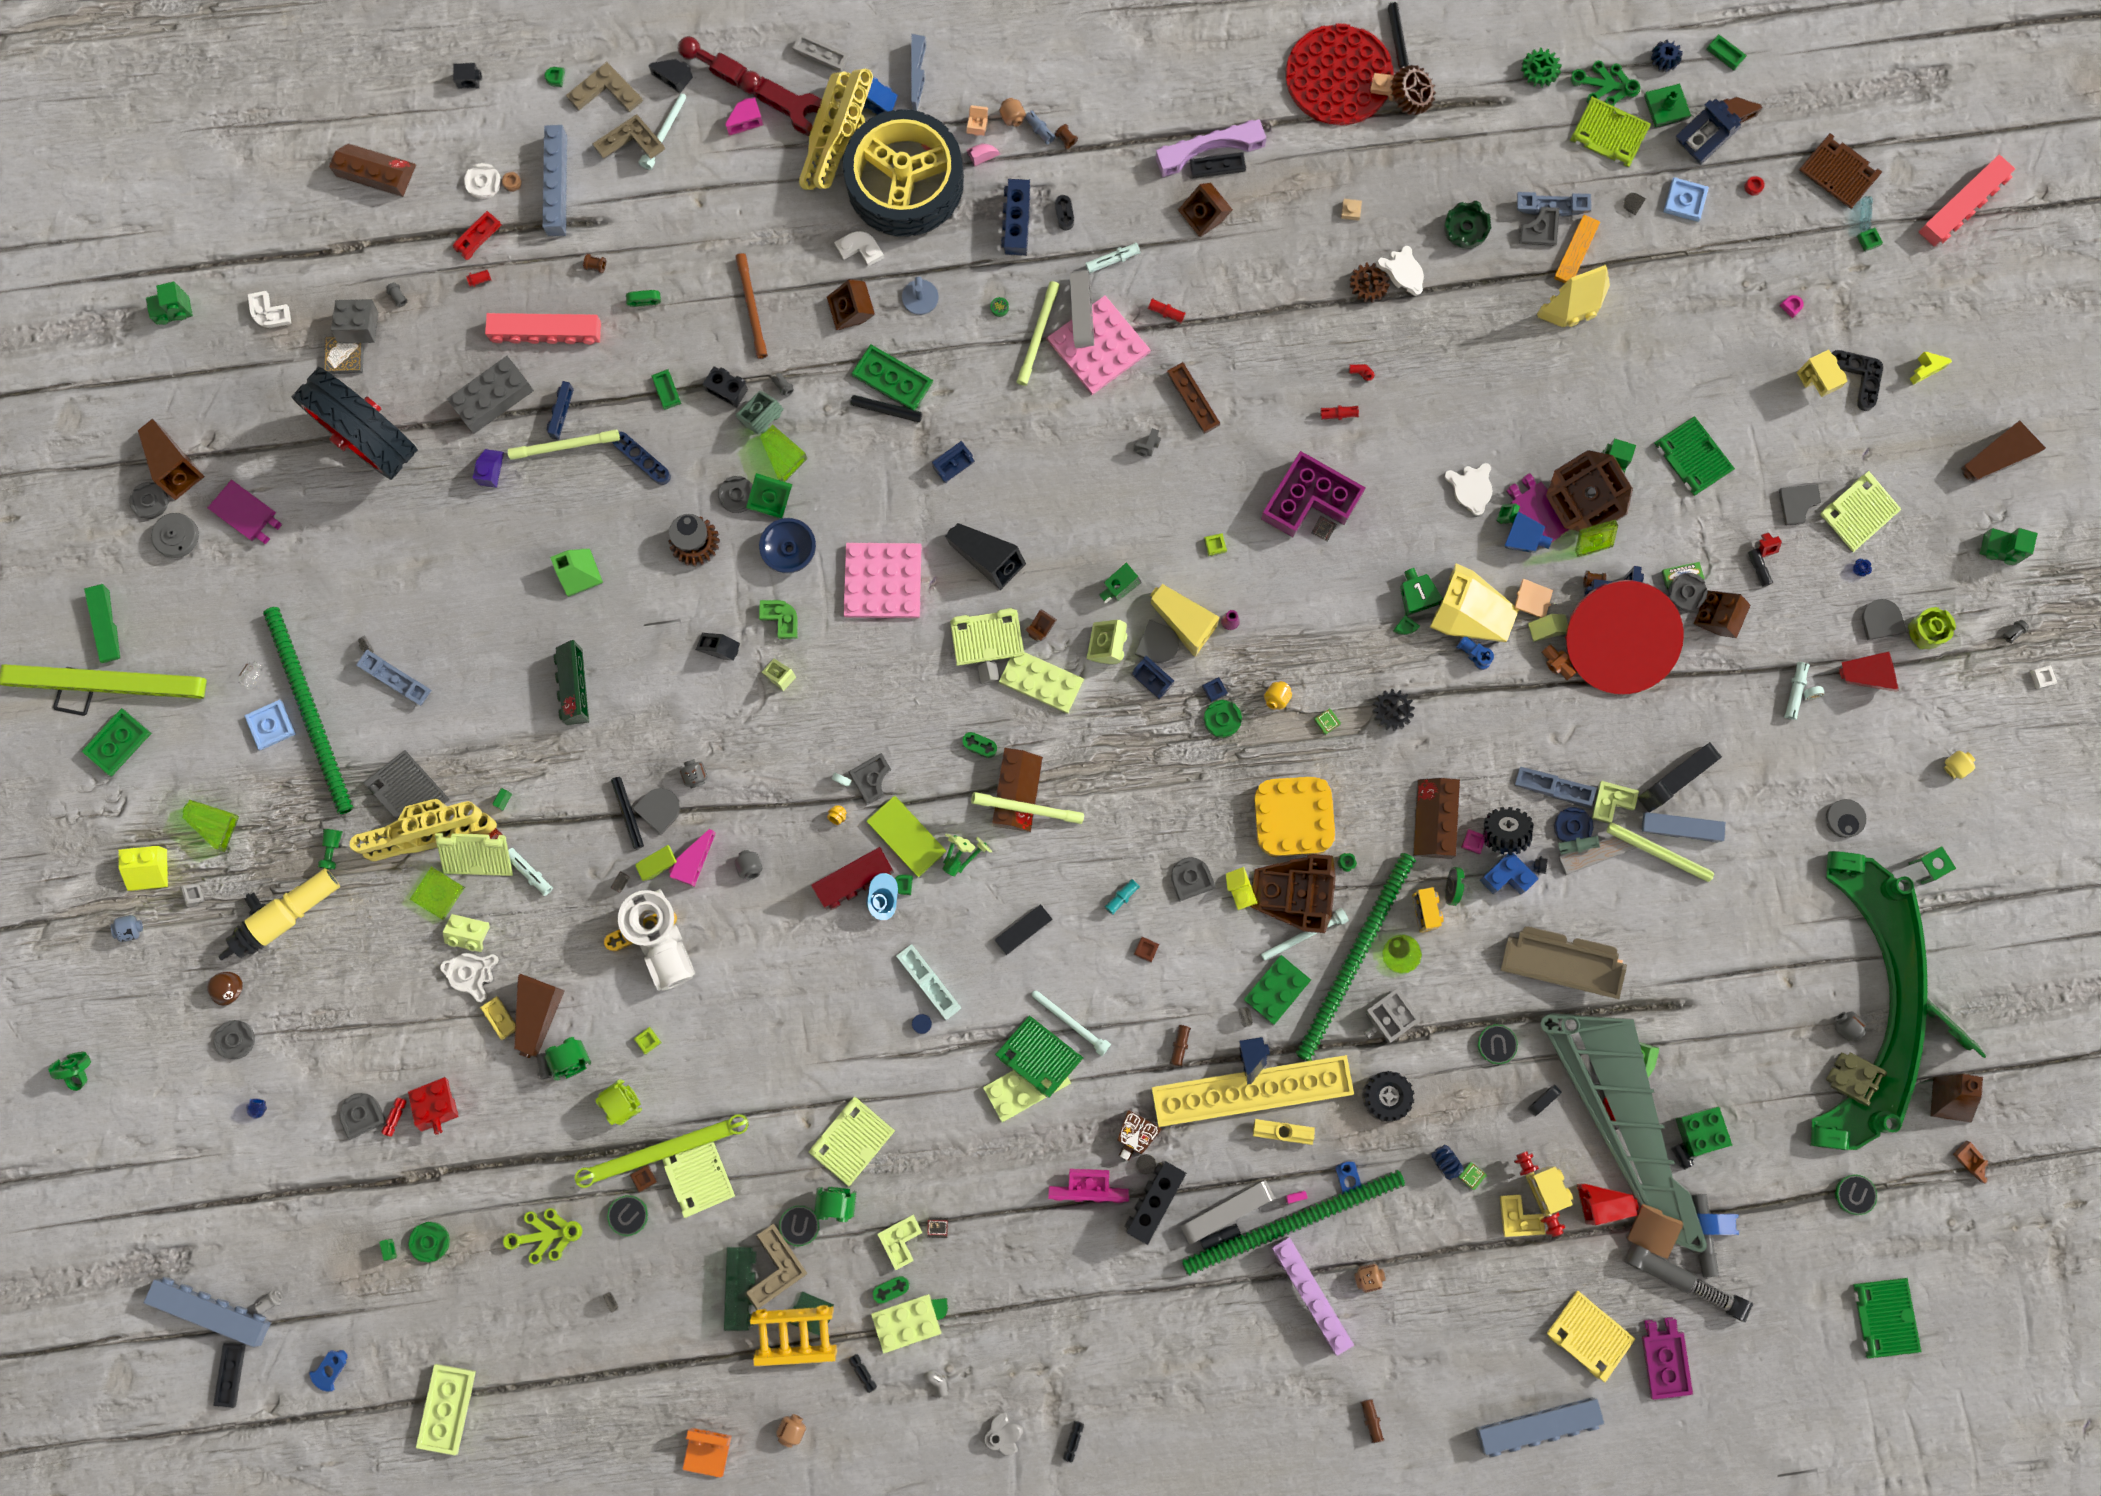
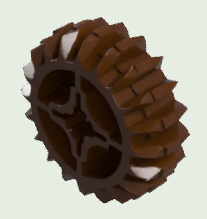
M1408 65L1401 68L1394 74L1390 87L1393 90L1391 95L1395 98L1393 102L1398 104L1397 108H1402V113L1407 112L1408 115L1414 116L1426 112L1432 106L1435 100L1434 95L1436 94L1433 90L1436 85H1433L1431 82L1433 78H1429V72L1425 73L1424 68H1419L1418 65Z
M709 520L704 521L709 537H707L704 545L701 546H706L701 552H699V548L694 551L691 550V554L678 549L671 542V539L668 540L669 544L672 545L670 550L674 552L673 556L678 558L680 563L685 561V564L689 566L692 562L693 566L696 567L697 562L704 565V559L710 562L709 556L716 555L713 550H719L717 543H720V539L717 538L719 533L714 531L716 527L714 524L710 525Z

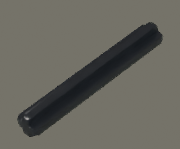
M1390 2L1388 4V12L1398 67L1401 69L1408 66L1409 62L1398 3Z
M852 395L850 403L852 406L918 423L921 422L922 412L857 395Z
M620 776L612 778L611 783L634 849H640L644 847V843L622 778Z

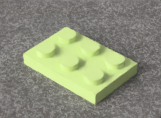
M930 1294L871 1314L883 1354L941 1334Z

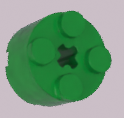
M570 1037L563 1041L564 1044L557 1047L552 1046L545 1050V1060L554 1080H561L560 1076L564 1075L566 1079L573 1077L587 1069L585 1066L587 1063L591 1065V1060L581 1040H575L574 1037Z
M823 1187L817 1188L814 1213L817 1214L816 1219L828 1220V1217L836 1218L838 1222H848V1219L854 1217L857 1191L854 1190L850 1193V1189L840 1187H828V1191H822Z

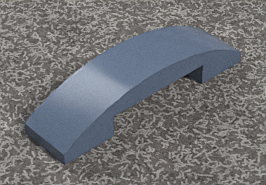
M1517 192V211L1538 215L1541 207L1560 208L1559 216L1586 214L1591 212V194L1573 193L1571 197L1536 196V192Z
M369 650L365 651L356 664L370 675L420 706L432 691Z

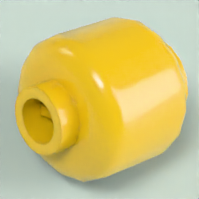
M1282 681L1273 682L1264 694L1266 705L1272 710L1284 709L1292 698L1290 686Z

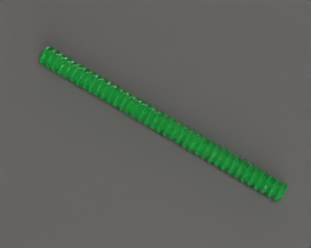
M279 607L267 608L263 612L265 621L271 632L270 635L273 637L272 640L277 648L276 651L279 653L278 656L281 658L280 661L283 664V669H285L284 672L287 674L286 678L289 680L290 688L293 690L292 694L295 696L294 699L297 701V706H299L298 710L301 712V717H303L302 721L305 722L304 726L307 728V733H309L308 737L311 738L310 742L313 744V749H315L314 753L317 754L316 758L319 760L318 764L321 765L320 769L323 771V776H325L324 780L327 781L326 785L329 787V792H331L330 796L333 798V803H336L334 807L337 808V814H346L352 811L354 806L351 805L352 800L349 799L350 795L347 794L346 784L343 783L344 779L341 778L342 773L339 772L340 768L337 767L336 757L333 756L334 752L331 751L330 741L327 740L328 736L325 734V729H323L324 725L321 724L322 720L319 718V713H317L318 709L315 708L316 704L313 702V697H311L312 693L309 692L310 688L307 686V681H305L306 677L303 676L302 666L299 665L300 661L297 660L298 656L295 655L294 645L291 644L292 640L289 639L288 629L284 619L281 618L282 613H280Z
M1400 853L1399 856L1401 858L1397 859L1398 863H1395V869H1392V874H1389V879L1386 880L1387 884L1383 886L1384 890L1380 891L1381 895H1378V900L1375 901L1376 905L1372 907L1373 911L1369 912L1370 916H1367V922H1364V927H1361L1362 932L1358 933L1359 937L1355 939L1356 943H1353V948L1349 950L1351 953L1347 954L1348 958L1344 960L1345 964L1341 965L1342 970L1338 971L1339 975H1336V981H1333L1334 985L1330 986L1331 991L1327 992L1328 996L1324 998L1325 1002L1321 1003L1322 1008L1319 1007V1013H1316L1317 1017L1313 1019L1314 1023L1310 1024L1311 1028L1307 1030L1308 1034H1305V1040L1301 1041L1302 1046L1299 1045V1051H1296L1297 1056L1303 1060H1312L1311 1056L1315 1055L1314 1050L1317 1051V1045L1321 1043L1319 1042L1320 1039L1324 1038L1322 1035L1326 1034L1325 1030L1329 1028L1328 1024H1331V1018L1335 1017L1334 1012L1337 1013V1007H1340L1339 1003L1343 1001L1342 997L1346 996L1345 991L1349 990L1348 986H1351V980H1354V975L1358 973L1356 970L1360 969L1359 965L1363 963L1362 959L1366 958L1365 953L1368 954V948H1371V943L1374 942L1373 938L1377 937L1376 932L1380 931L1379 927H1382V921H1385L1384 917L1388 916L1387 911L1391 910L1390 906H1393V900L1397 899L1396 895H1399V890L1402 889L1401 885L1405 883L1404 879L1408 878L1407 874H1410V869L1413 868L1412 864L1416 862L1415 858L1411 855Z
M1395 1170V1173L1390 1172L1388 1176L1385 1174L1383 1178L1373 1179L1371 1183L1368 1181L1366 1185L1361 1184V1187L1356 1186L1354 1190L1344 1191L1342 1195L1339 1193L1337 1197L1327 1198L1326 1202L1320 1201L1321 1204L1315 1203L1314 1207L1311 1205L1309 1209L1303 1208L1302 1212L1299 1210L1297 1214L1287 1215L1285 1219L1282 1217L1280 1221L1275 1220L1273 1224L1270 1222L1268 1226L1263 1225V1228L1258 1227L1256 1231L1253 1229L1251 1233L1246 1232L1244 1236L1241 1234L1239 1238L1234 1237L1235 1240L1229 1239V1242L1226 1243L1224 1241L1223 1245L1217 1244V1247L1214 1248L1213 1246L1211 1250L1206 1249V1252L1200 1251L1199 1255L1189 1256L1187 1260L1184 1258L1182 1259V1264L1186 1274L1191 1276V1273L1194 1272L1196 1274L1198 1270L1203 1271V1268L1208 1269L1210 1265L1215 1266L1214 1263L1220 1264V1261H1226V1258L1232 1259L1233 1255L1236 1257L1238 1253L1243 1254L1245 1250L1248 1252L1250 1248L1260 1247L1262 1243L1265 1245L1267 1241L1272 1242L1274 1238L1277 1240L1279 1236L1289 1235L1291 1231L1294 1233L1296 1229L1301 1230L1303 1226L1306 1228L1308 1224L1318 1223V1220H1324V1217L1330 1218V1215L1334 1216L1336 1212L1342 1213L1341 1210L1343 1209L1346 1211L1348 1207L1358 1206L1360 1202L1363 1204L1365 1200L1375 1199L1377 1195L1380 1197L1382 1193L1387 1194V1191L1392 1192L1394 1188L1404 1187V1178L1399 1170Z

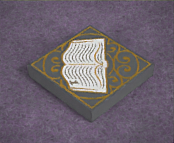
M325 337L324 369L331 374L363 373L364 343L338 344L335 337Z

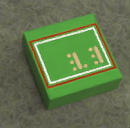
M1330 708L1314 719L1324 735L1341 725V722Z
M1469 1162L1458 1178L1472 1190H1475L1487 1175L1475 1164Z

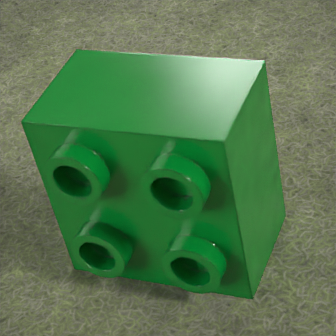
M1720 1106L1675 1118L1684 1147L1690 1157L1733 1146Z

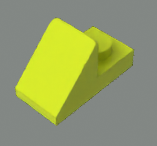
M1923 352L1918 357L1922 366L1914 370L1915 374L1910 380L1914 385L1945 369L1952 360L1930 352Z
M1242 867L1226 873L1227 889L1229 892H1232L1237 909L1241 910L1257 904L1245 868Z

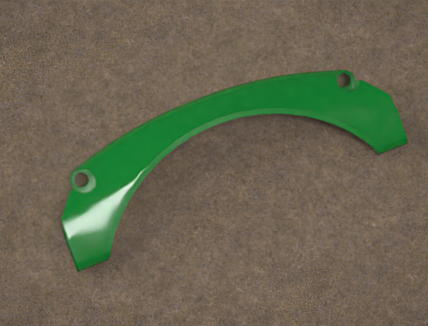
M1829 851L1827 853L1826 879L1840 889L1863 915L1875 935L1886 966L1890 1005L1888 1024L1883 1043L1873 1064L1885 1070L1887 1074L1879 1082V1089L1877 1092L1874 1091L1869 1100V1106H1865L1847 1096L1829 1111L1812 1118L1810 1146L1839 1150H1858L1880 1137V1133H1895L1902 1127L1916 1084L1925 1037L1928 994L1926 947L1919 905L1912 879L1906 876L1894 878V875L1876 860L1867 858L1863 854ZM1899 882L1904 885L1903 891L1899 888ZM1877 1074V1075L1875 1076V1078H1874V1080H1873V1082H1872L1873 1084L1875 1083V1081H1876V1079H1877V1077H1878L1879 1074ZM1868 1089V1091L1866 1092L1864 1096L1865 1099L1871 1089ZM1887 1119H1890L1892 1122L1890 1129L1886 1125Z

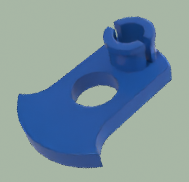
M1346 1161L1335 1167L1342 1194L1344 1191L1349 1192V1189L1354 1190L1356 1186L1361 1187L1355 1162ZM1345 1165H1349L1347 1172L1342 1170ZM1347 1176L1355 1178V1185L1353 1187L1345 1186L1344 1180Z
M331 1350L318 1369L309 1372L310 1378L317 1388L327 1392L335 1390L334 1381L347 1363V1353L344 1350L337 1352ZM326 1365L333 1369L332 1376L325 1373Z

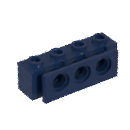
M1008 179V186H1004V197H1007V203H1003V214H1006V220H1002V231H1005V237H1001V248L1005 249V255L1027 256L1030 180Z

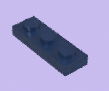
M562 381L561 387H558L557 402L553 404L552 418L547 423V433L555 440L560 438L574 391L570 382Z

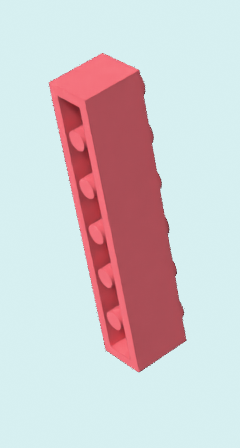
M1999 154L1929 220L1919 233L1934 247L1939 242L1945 243L1951 237L1949 233L1952 230L1956 232L1963 225L1961 222L1963 219L1968 221L1976 213L1974 211L1976 207L1980 209L1988 201L1986 198L1989 195L1993 197L2000 190L1998 186L2001 183L2005 185L2012 178L2010 174L2015 168Z
M487 313L485 334L494 343H502V341H510L511 343L529 342L532 344L547 342L549 344H556L557 342H565L567 344L583 342L589 345L600 343L601 321L598 315Z

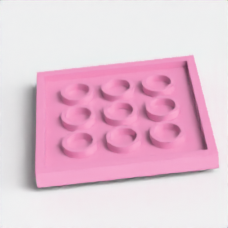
M1106 295L1092 304L1094 346L1075 348L1072 320L1047 337V341L1091 395L1095 394L1150 353L1149 347Z
M846 543L844 617L920 618L921 543Z

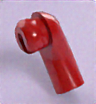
M1349 364V374L1358 373L1366 381L1374 379L1375 374L1367 364Z

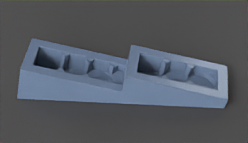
M911 34L912 109L917 111L925 82V73L921 69L927 45L925 36Z
M1520 767L1515 786L1592 809L1597 791L1596 787L1558 778L1556 775Z
M1649 812L1643 813L1642 832L1715 843L1725 840L1726 822Z

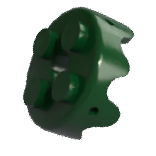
M1479 201L1458 203L1452 210H1449L1444 223V231L1448 240L1455 246L1464 249L1475 248L1481 245L1488 237L1492 228L1491 216L1482 209ZM1468 223L1472 229L1465 230L1462 225Z

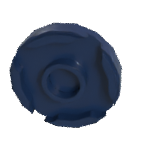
M1570 807L1561 811L1554 822V832L1562 842L1576 840L1578 837L1580 839L1591 837L1594 829L1592 818L1589 817L1585 810L1577 807Z

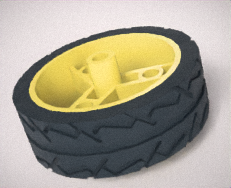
M898 109L896 111L891 110L880 113L863 123L854 132L847 144L843 156V174L850 203L855 212L860 215L859 217L867 225L879 232L883 231L885 234L901 237L925 234L939 227L940 224L942 225L951 217L960 202L964 190V172L959 144L952 132H949V129L940 120L929 114L924 115V112L912 109ZM911 141L926 145L931 150L910 157L905 152L896 153L886 145L894 142ZM867 162H870L892 179L888 204L879 201L864 188L861 176ZM947 171L940 188L931 197L923 202L909 206L915 182Z

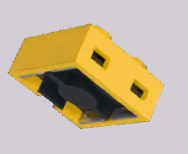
M1434 887L1420 889L1412 894L1419 932L1434 931L1441 927V923L1444 921L1443 914L1438 910L1439 895L1437 892H1434Z

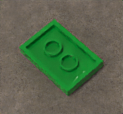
M121 708L81 752L109 776H113L152 733L125 709Z
M1280 955L1245 997L1244 1001L1272 1025H1275L1309 984L1311 979Z

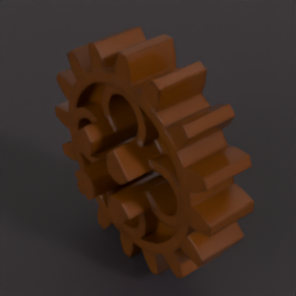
M1366 262L1365 267L1359 265L1358 270L1354 269L1353 275L1350 277L1351 283L1349 287L1354 288L1352 294H1358V300L1363 297L1365 303L1368 299L1372 303H1374L1375 298L1381 300L1382 295H1386L1390 286L1388 283L1390 277H1385L1387 273L1375 267V263L1369 266L1368 262ZM1368 273L1371 274V277H1370V280H1369V281H1367V279H1368ZM1370 284H1372L1371 291H1372L1373 293L1369 292V290H1368Z

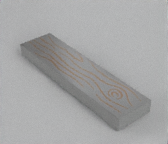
M1612 836L1599 841L1600 848L1583 850L1582 853H1567L1559 856L1558 859L1565 875H1568L1637 847Z

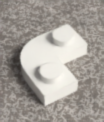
M853 232L834 242L843 260L860 252L867 265L870 266L884 258L874 238L865 232Z
M267 291L248 294L251 316L259 325L273 328L291 324L290 310L287 304L270 307Z

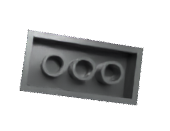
M505 356L449 396L447 400L472 433L475 434L534 390L511 359Z

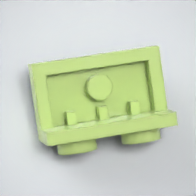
M451 914L443 930L444 943L452 947L457 946L469 951L482 952V942L490 928L489 923Z

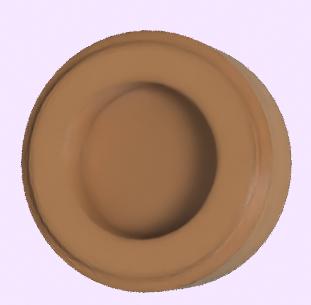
M508 172L503 176L502 184L510 192L517 191L521 187V179L518 174Z

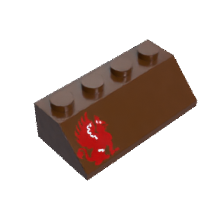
M349 143L335 151L329 168L336 177L404 197L416 167L415 163Z
M1004 747L996 797L1035 805L1043 757L1024 750ZM995 807L992 824L993 827L1031 832L1034 814Z
M1430 778L1417 780L1413 856L1453 859L1456 856L1460 779Z

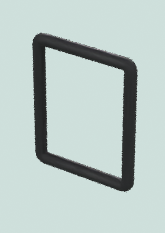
M58 689L53 706L54 710L81 716L87 714L93 692H89L84 712L57 707L62 690Z

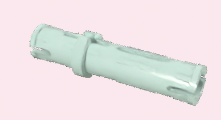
M1137 243L1124 248L1119 247L1117 251L1086 262L1085 265L1090 274L1119 261L1124 262L1127 258L1140 254V249Z
M1797 662L1794 678L1791 679L1792 688L1784 715L1785 718L1797 720L1803 689L1807 685L1806 677L1810 666L1808 663L1805 665V662Z
M514 848L509 849L510 862L528 879L530 885H534L543 896L548 895L553 887L547 883L539 871L536 872ZM517 860L526 868V870L517 862ZM530 874H532L540 882V884Z

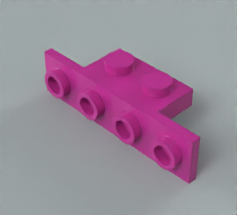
M1069 1169V1187L1049 1186V1199L1055 1201L1074 1200L1082 1202L1084 1200H1092L1098 1203L1103 1201L1123 1203L1129 1202V1189L1109 1188V1170Z

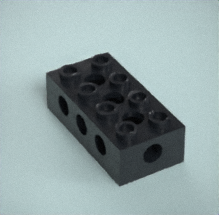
M1167 1161L1157 1164L1153 1172L1156 1175L1153 1182L1149 1180L1143 1190L1146 1192L1143 1200L1139 1198L1134 1207L1137 1210L1134 1217L1129 1216L1124 1225L1127 1228V1234L1146 1245L1152 1239L1187 1174ZM1162 1178H1166L1169 1182V1186L1164 1190L1159 1187V1181ZM1152 1196L1159 1198L1157 1207L1149 1205V1199ZM1142 1214H1148L1150 1218L1147 1225H1141L1139 1222Z

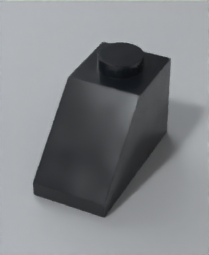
M677 59L649 64V69L654 77L679 93L684 90L693 78L691 67Z
M702 632L695 650L723 660L734 661L738 654L740 643L724 634Z

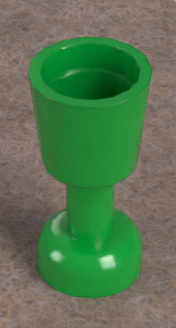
M323 829L322 846L326 847L324 860L318 862V868L335 870L336 863L332 861L334 848H338L343 831Z

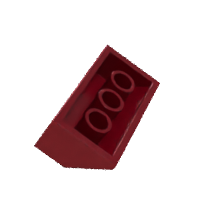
M878 847L813 883L811 886L826 910L829 908L834 910L845 899L850 901L857 897V893L863 889L868 891L872 879L878 874L887 873L891 875L894 871L881 847Z

